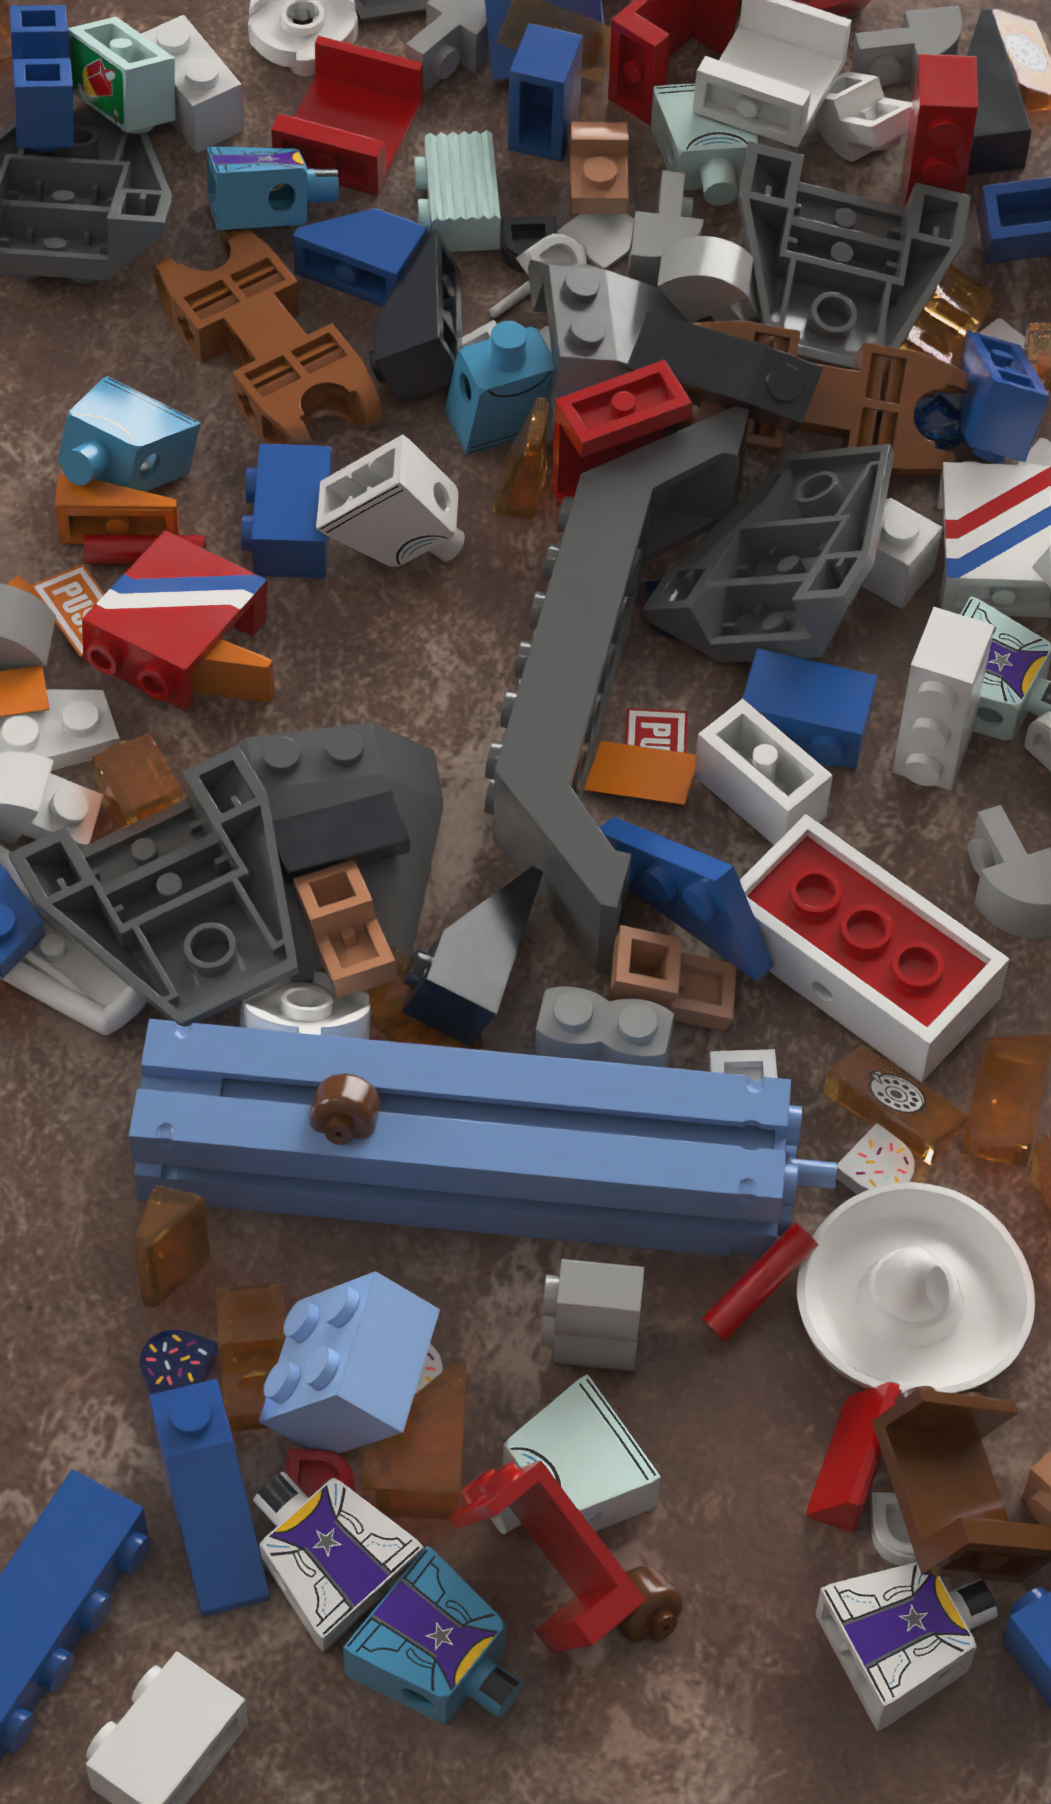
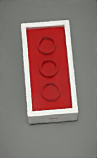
M807 814L740 879L774 964V967L769 972L921 1083L1001 998L1010 960L1008 957Z

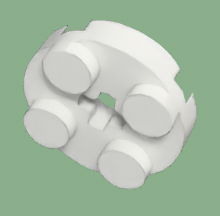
M251 0L248 21L249 41L263 57L275 64L290 67L294 74L306 77L315 75L314 43L318 35L354 44L357 40L358 17L355 12L354 0ZM293 19L299 21L313 19L312 23L306 25L293 23Z
M314 971L313 983H292V977L243 1000L240 1009V1027L369 1039L371 1023L369 994L366 990L337 999L327 973Z

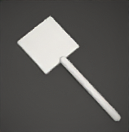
M579 214L557 230V234H565L574 238L582 246L588 261L598 268L608 270L629 255L634 219L628 214ZM527 281L490 308L489 316L491 318L499 317L531 293L530 282Z

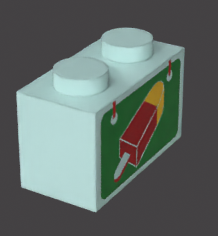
M117 17L68 28V53L71 61L73 94L126 133H146L151 131L156 125L175 121V58Z

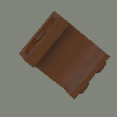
M919 1386L898 1395L895 1399L896 1405L872 1421L921 1575L1019 1583L1051 1562V1526L1008 1521L981 1438L1018 1414L1014 1401L986 1398L979 1392L956 1394L936 1391L932 1386Z

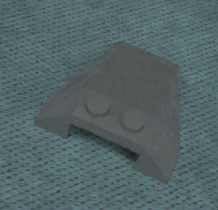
M73 110L74 147H62L52 152H38L31 148H17L15 119L0 131V273L11 274L15 278L23 280L45 276L68 278L73 282L81 284L93 283L98 280L109 281L161 237L166 231L173 206V197L147 132L141 134L126 133L101 113Z
M749 141L737 196L747 252L753 257L751 274L760 323L800 330L798 358L811 363L854 370L857 350L865 342L900 348L963 245L971 196L916 182L906 206L901 207L799 182L804 155Z
M530 260L528 273L532 308L534 312L547 313L554 373L544 399L549 449L554 447L555 399L632 372L625 368L647 311L690 323L658 287L588 264ZM709 315L696 322H706L715 320ZM686 393L692 405H701L703 399ZM672 425L665 428V437L680 430Z
M882 444L789 454L666 572L641 610L645 619L719 663L747 661L753 663L757 648L803 659L822 657L874 566L895 454L891 445Z
M373 722L253 736L243 739L237 745L241 748L267 791L272 822L393 791L411 841L409 853L357 867L373 900L376 918L395 958L398 975H403L413 953L443 812V797L435 751ZM281 869L299 970L298 974L292 976V983H313L314 971L322 972L305 925L294 883L286 885Z
M239 745L182 771L186 799L79 849L67 826L8 853L13 867L39 911L167 1019L176 1021L179 1026L183 1027L190 1026L192 1023H198L299 973L268 794Z

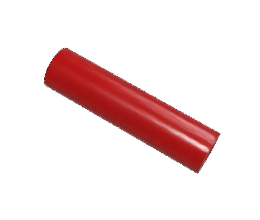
M85 534L84 563L134 564L160 535ZM176 535L206 550V535Z
M794 1222L701 1318L702 1322L725 1343L819 1244L806 1230Z

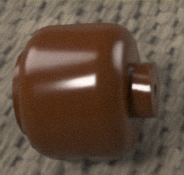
M347 1073L332 1075L324 1079L314 1093L310 1107L309 1123L315 1131L325 1133L326 1138L337 1145L347 1144L352 1138H367L374 1133L378 1113L380 1112L378 1092L366 1079L357 1075Z
M640 1566L626 1571V1574L645 1597L646 1601L616 1626L626 1638L634 1642H641L652 1634L657 1639H664L671 1635L677 1626L678 1621L676 1617L683 1608V1601L679 1590L653 1567Z

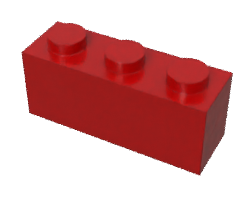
M919 54L902 168V207L906 206L916 182L964 194L978 112L977 56Z

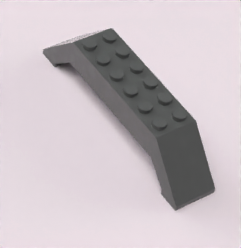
M734 406L586 471L580 476L575 497L564 496L557 531L563 534L559 545L550 544L545 560L543 579L549 580L545 593L538 591L535 593L532 603L529 628L535 630L531 642L522 640L518 650L515 677L520 678L517 691L507 690L502 706L500 727L506 729L502 742L492 741L489 749L485 778L491 780L486 794L484 812L494 815L493 840L520 874L532 866L543 871L536 895L596 972L609 975L612 973L615 935L620 925H626L631 854L615 851L582 804L586 781L647 562L712 529L737 505L742 486L750 412V409Z

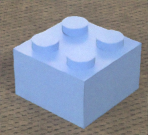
M376 1271L297 1301L288 1313L284 1323L283 1331L286 1338L278 1363L272 1368L265 1381L264 1395L266 1400L259 1423L306 1449H324L336 1452L337 1454L403 1433L440 1309Z

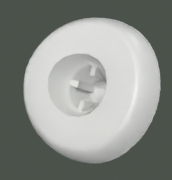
M916 1182L892 1183L866 1190L850 1198L835 1209L817 1228L812 1237L819 1246L799 1267L797 1300L802 1321L811 1342L818 1353L833 1369L849 1381L865 1389L877 1388L878 1385L890 1381L900 1384L899 1389L902 1390V1393L919 1386H932L936 1391L962 1394L978 1388L996 1377L1014 1361L1030 1334L1034 1320L1035 1292L1033 1280L1023 1253L1010 1233L983 1206L957 1191L940 1186Z

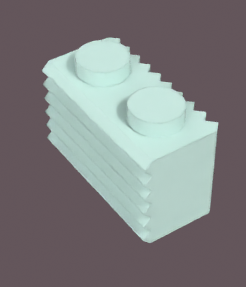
M486 130L482 134L474 131L470 135L465 131L459 135L451 132L449 135L441 132L437 136L432 133L427 134L424 137L425 156L414 157L416 191L427 192V199H418V224L427 227V233L437 230L449 252L500 250L501 218L492 133Z

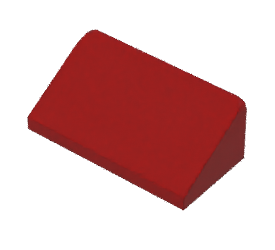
M890 1381L878 1385L877 1388H870L853 1394L846 1399L806 1510L807 1516L810 1519L853 1533L854 1529H858L883 1456L872 1421L896 1405L895 1399L902 1393V1390L899 1389L900 1384Z

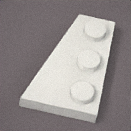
M46 689L50 710L0 717V752H25L54 760L51 771L121 753L120 738L103 690Z

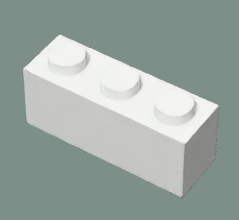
M933 607L910 667L892 773L905 776L919 785L937 786L952 791L973 735L995 625Z

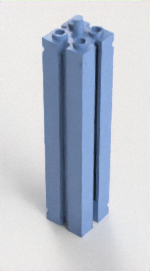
M149 1019L141 1061L140 1089L136 1090L129 1130L132 1162H136L134 1178L138 1200L164 1202L166 1199H176L180 1204L727 1257L734 1253H741L748 1259H759L775 1243L777 1236H781L791 1226L792 1207L795 1205L797 1186L835 1189L837 1162L796 1159V1151L800 1140L802 1106L790 1105L791 1079L764 1077L760 1081H754L749 1079L748 1075L192 1023L190 1026L183 1027L179 1026L176 1021ZM342 1073L357 1075L372 1084L380 1097V1112L378 1113L375 1131L367 1138H352L347 1144L337 1145L330 1142L326 1138L325 1133L317 1132L311 1127L309 1123L310 1107L314 1093L324 1079Z

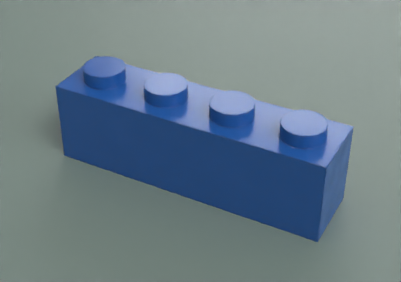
M74 1469L67 1475L0 1574V1760L6 1751L15 1753L25 1742L35 1720V1715L32 1711L46 1690L54 1693L63 1684L73 1665L74 1655L71 1652L85 1631L93 1634L101 1626L112 1605L113 1597L110 1595L111 1591L123 1573L131 1576L136 1572L150 1547L151 1539L148 1537L144 1507Z

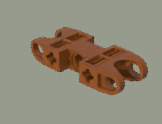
M229 229L220 234L221 247L227 262L219 268L210 271H198L189 268L183 262L177 264L171 258L164 259L153 265L155 286L169 321L199 362L202 364L227 352L239 367V369L232 372L234 406L263 443L313 445L306 426L313 420L321 417H337L345 420L350 425L356 423L365 431L382 423L383 414L380 399L360 356L333 323L308 335L294 319L300 316L297 279L271 247L249 229Z
M750 321L691 323L761 344H769L770 347L797 357L800 330ZM866 342L857 350L854 370L816 364L823 367L803 423L797 430L841 437V449L890 444L895 453L890 476L941 475L943 462L955 463L956 455L954 453L936 449V442L926 439L918 431L914 423V409L917 401L924 398H935L937 392L946 394L967 393L969 374L964 370L921 352ZM702 400L700 406L692 405L690 419L673 424L672 426L682 430L727 409ZM749 418L746 450L775 455L782 447L784 431L756 421L755 433L753 434L755 420Z

